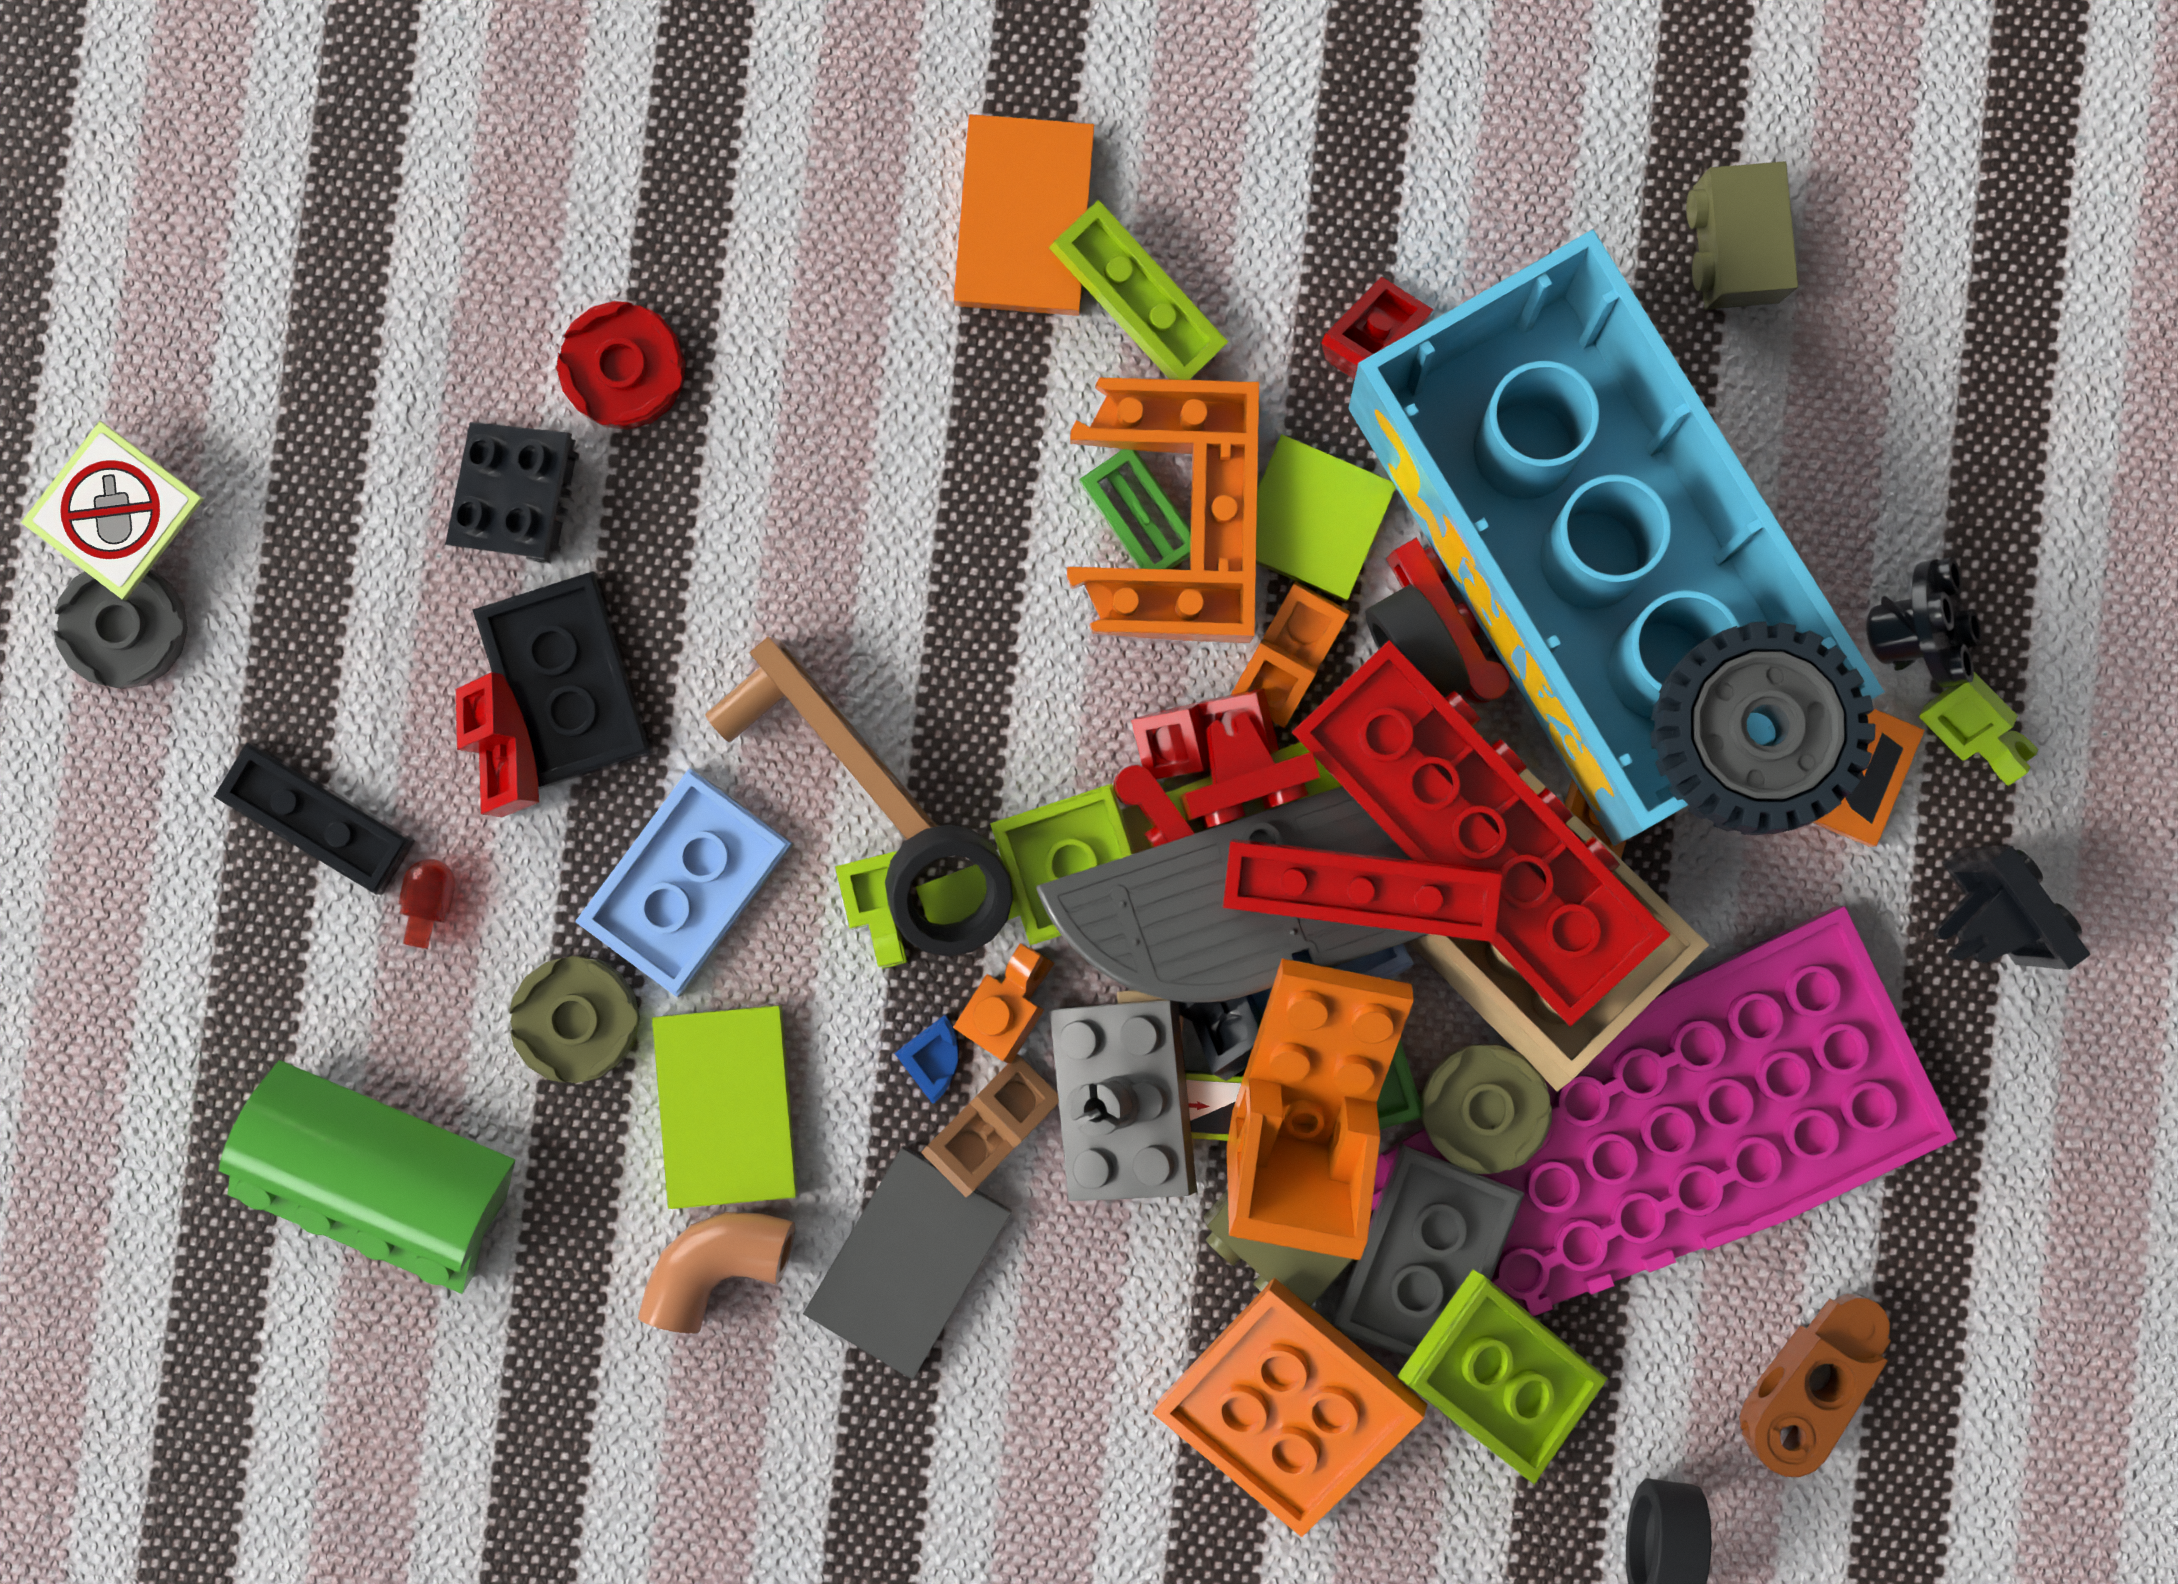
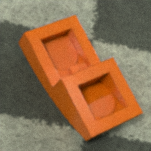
M1295 581L1231 695L1264 688L1272 721L1285 728L1347 620L1350 611Z

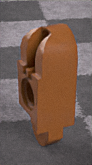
M1847 1293L1837 1297L1835 1300L1829 1298L1807 1328L1802 1325L1798 1327L1756 1382L1757 1386L1744 1401L1739 1415L1740 1428L1742 1429L1741 1434L1751 1452L1771 1471L1784 1477H1802L1815 1472L1830 1455L1888 1362L1882 1355L1891 1342L1888 1339L1890 1322L1885 1310L1878 1303L1860 1294ZM1829 1364L1831 1376L1828 1383L1819 1390L1811 1391L1809 1378L1812 1371L1820 1365ZM1794 1425L1782 1444L1780 1441L1781 1430Z

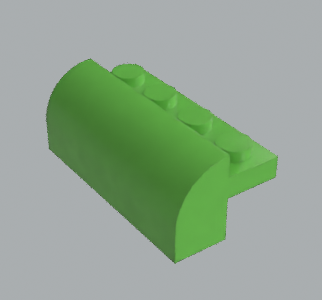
M279 1060L257 1086L241 1110L225 1144L218 1171L230 1176L227 1195L240 1200L246 1206L256 1210L267 1211L298 1224L311 1234L324 1235L359 1250L368 1258L383 1260L418 1275L427 1283L442 1285L463 1294L474 1277L483 1235L506 1201L516 1159Z

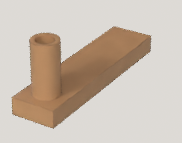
M768 636L752 649L749 654L760 667L705 713L707 720L726 741L731 743L779 700L786 696L907 840L924 829L938 827L779 639Z

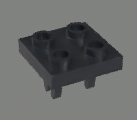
M2013 846L1962 847L1942 861L1944 867L1965 894V897L1933 931V935L1937 939L1946 940L1954 934L1958 936V943L1948 952L1949 958L1952 960L1961 961L1973 955L1976 962L1987 963L2008 954L2015 965L2070 970L2091 955L2079 939V936L2082 935L2080 924L2064 906L2059 903H2053L2040 885V882L2043 881L2041 870L2025 852L2019 849L2015 850Z

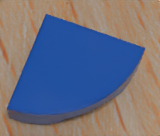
M947 1013L894 1053L932 1104L945 1093L951 1084L959 1061L958 1037Z

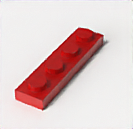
M1232 839L1229 845L1223 908L1494 942L1502 871Z

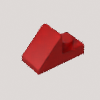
M1381 276L1325 333L1321 342L1325 359L1332 366L1355 380L1359 362L1426 325L1434 309Z

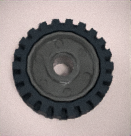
M1766 621L1752 622L1738 628L1734 626L1717 633L1693 648L1665 679L1658 692L1660 693L1659 699L1653 707L1651 720L1655 721L1654 730L1650 733L1652 749H1657L1659 759L1655 763L1660 776L1666 775L1672 785L1668 788L1677 801L1683 799L1690 806L1688 811L1700 820L1707 818L1714 822V827L1725 831H1740L1743 835L1786 832L1808 825L1830 813L1842 804L1841 801L1850 795L1861 780L1858 779V776L1868 768L1872 753L1867 752L1868 744L1875 740L1876 724H1868V714L1874 708L1871 696H1862L1858 686L1865 681L1857 668L1849 671L1842 663L1847 656L1836 646L1830 649L1823 646L1821 642L1824 637L1810 630L1803 634L1796 632V625L1782 622L1774 626H1767ZM1750 713L1762 714L1772 722L1775 728V739L1772 746L1760 745L1750 737L1747 730V719Z

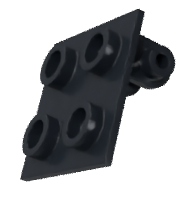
M470 422L445 545L525 556L527 560L551 564L553 553H560L561 550L559 540L563 522L555 520V516L568 515V509L558 505L559 497L571 498L572 490L561 486H571L575 461H579L580 456L579 453L574 451L576 440L571 438L572 434L568 432Z

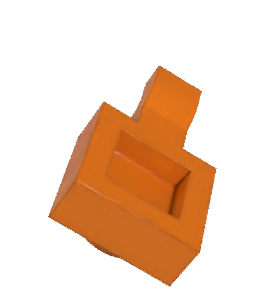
M1020 943L1008 962L1004 981L1002 982L996 977L986 974L953 1028L1003 1062L1011 1064L1044 1012V1009L1032 1002L1030 998L1055 963L1036 950Z

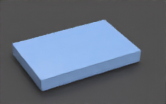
M689 768L575 922L674 996L680 997L794 843L694 769Z

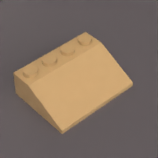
M1527 768L1519 775L1537 795L1545 788ZM1575 815L1565 825L1583 843L1591 836H1594L1615 857L1620 866L1612 874L1671 935L1571 1027L1489 941L1434 934L1408 941L1519 1054L1523 1055L1557 1092L1572 1081L1709 946L1693 928Z

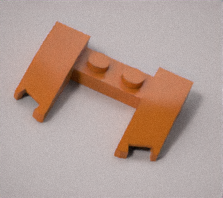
M1099 377L1095 384V389L1104 394L1106 398L1090 427L1077 420L1075 421L1070 433V444L1192 454L1190 570L1067 567V581L1071 589L1084 585L1100 618L1089 624L1092 633L1165 640L1250 643L1255 635L1259 382Z

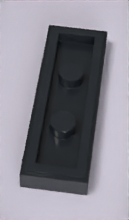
M247 742L213 796L375 895H383L416 841L255 743Z

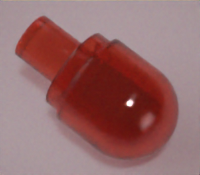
M423 859L417 861L409 867L404 875L398 904L401 905L399 914L408 916L402 943L404 945L428 949L434 921L444 923L446 914H450L456 881L452 870L439 860Z

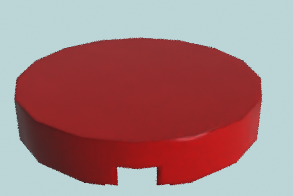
M612 301L594 306L575 319L564 335L565 341L561 346V354L558 352L556 366L562 391L583 416L603 427L629 430L651 424L671 409L683 388L686 361L680 340L661 315L650 309L647 310L642 306L621 301Z

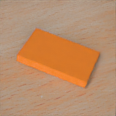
M969 114L954 289L955 306L1072 316L1080 315L1082 284L1049 247L1088 210L1094 124Z

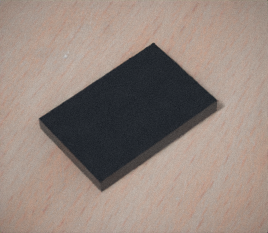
M596 572L585 573L472 609L491 671L503 674L522 713L534 754L538 789L654 753L603 588Z

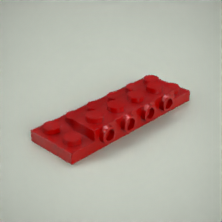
M1389 640L1292 731V734L1310 752H1313L1314 757L1413 861L1502 871L1494 942L1490 943L1571 1027L1671 934L1612 874L1620 866L1615 857L1594 836H1591L1583 843L1565 825L1574 816L1570 810L1547 787L1537 795L1522 780L1519 775L1527 768L1524 762L1501 739L1490 746L1479 735L1473 726L1481 718L1455 691H1452L1444 698Z

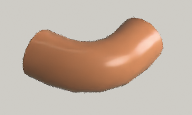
M724 1212L691 1224L663 1249L646 1284L638 1319L645 1324L659 1329L695 1334L701 1330L707 1302L713 1289L723 1280L738 1276L778 1285L784 1275L792 1250L795 1222L765 1214Z

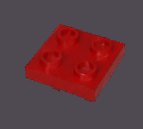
M1241 712L1231 720L1233 736L1226 733L1221 721L1212 722L1206 730L1212 784L1184 793L1178 797L1186 822L1200 817L1203 827L1206 829L1246 816L1242 803L1262 797L1265 809L1308 796L1305 783L1320 778L1313 752L1275 764L1246 713Z

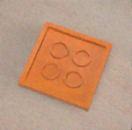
M1274 1277L1161 1396L1152 1414L1300 1537H1303L1424 1419L1428 1404Z

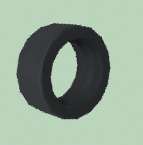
M1410 584L1365 611L1366 621L1378 650L1390 640L1444 698L1452 691L1460 695L1470 689V677L1454 639L1433 605L1415 586Z
M953 825L924 829L906 840L890 860L885 888L893 921L905 939L924 952L947 957L974 952L992 941L1007 922L1013 902L1010 874L992 843L974 830ZM954 855L966 857L977 864L985 875L987 891L984 901L975 913L960 922L944 925L929 922L918 914L912 904L910 891L913 880L921 868L937 858Z
M1645 1478L1637 1486L1631 1502L1627 1523L1626 1573L1628 1584H1707L1712 1547L1711 1519L1708 1503L1702 1489L1693 1484Z

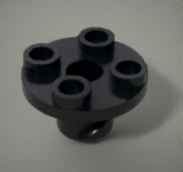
M1954 557L1940 560L1932 559L1918 563L1912 577V598L1894 602L1888 597L1883 596L1881 597V605L1874 606L1870 610L1866 621L1867 640L1873 655L1879 662L1886 665L1893 664L1895 671L1910 666L1917 659L1924 658L1933 679L1943 688L1973 681L1974 669L1970 648L1980 646L1982 639L1980 623L1975 610L1963 609L1960 598L1962 578L1958 563Z

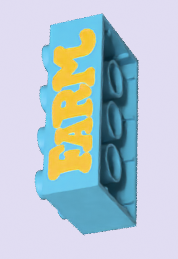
M1594 229L1358 363L1348 408L1440 558L1449 576L1613 846L1646 830L1688 805L1683 799L1677 801L1668 789L1672 785L1667 776H1660L1655 763L1659 759L1657 749H1652L1650 733L1654 730L1655 721L1651 720L1653 707L1660 696L1658 692L1665 679L1693 648L1706 639L1734 626H1737V628L1743 627L1752 622L1766 621L1767 626H1774L1780 622L1796 625V632L1803 634L1810 630L1824 637L1821 644L1827 649L1836 646L1847 656L1842 663L1849 671L1857 668L1865 681L1858 686L1862 696L1870 695L1872 700L1885 692ZM1750 713L1747 719V730L1750 737L1760 745L1772 746L1775 739V728L1772 722L1762 714Z

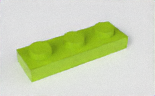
M1099 199L1049 247L1056 257L1169 379L1190 380L1228 343L1223 335Z

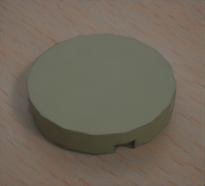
M570 956L548 961L528 974L512 997L510 1014L512 1013L510 1021L512 1030H510L513 1047L525 1064L546 1079L564 1083H579L597 1079L622 1063L636 1041L640 1015L635 993L619 971L599 959Z
M1470 1044L1447 1054L1430 1071L1421 1094V1121L1430 1143L1450 1163L1475 1174H1492L1507 1169L1511 1170L1525 1164L1542 1147L1552 1123V1106L1550 1105L1548 1087L1543 1076L1523 1055L1497 1044Z

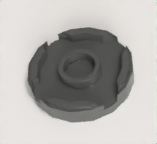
M151 569L127 600L119 598L84 571L74 577L60 595L55 614L59 615L57 620L58 631L54 630L56 647L68 667L88 682L118 689L145 686L166 674L181 655L188 631L184 603L173 585Z

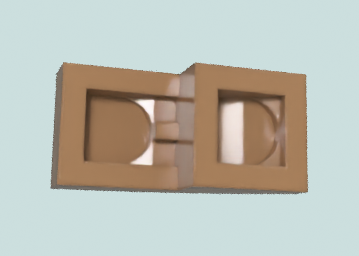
M1017 1054L1012 1063H1008L921 1153L965 1197H968L1059 1103L1058 1093Z

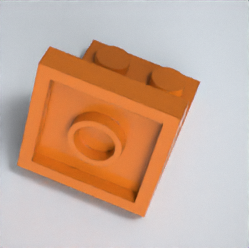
M1281 959L1232 1110L1227 1141L1229 1236L1361 1260L1368 1241L1380 1144L1377 1100L1414 1001L1412 984Z

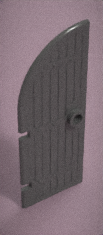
M1343 786L1043 883L1036 887L1040 900L1054 926L1068 944L1090 965L1107 977L1135 991L1162 999L1181 1002L1225 1001L1272 988L1281 959L1293 960L1292 955L1307 950L1314 965L1331 968L1429 935L1426 933L1223 908L1229 845L1232 839L1412 860Z

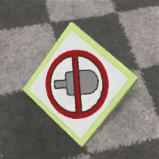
M99 421L21 523L119 598L127 600L204 498L105 423Z

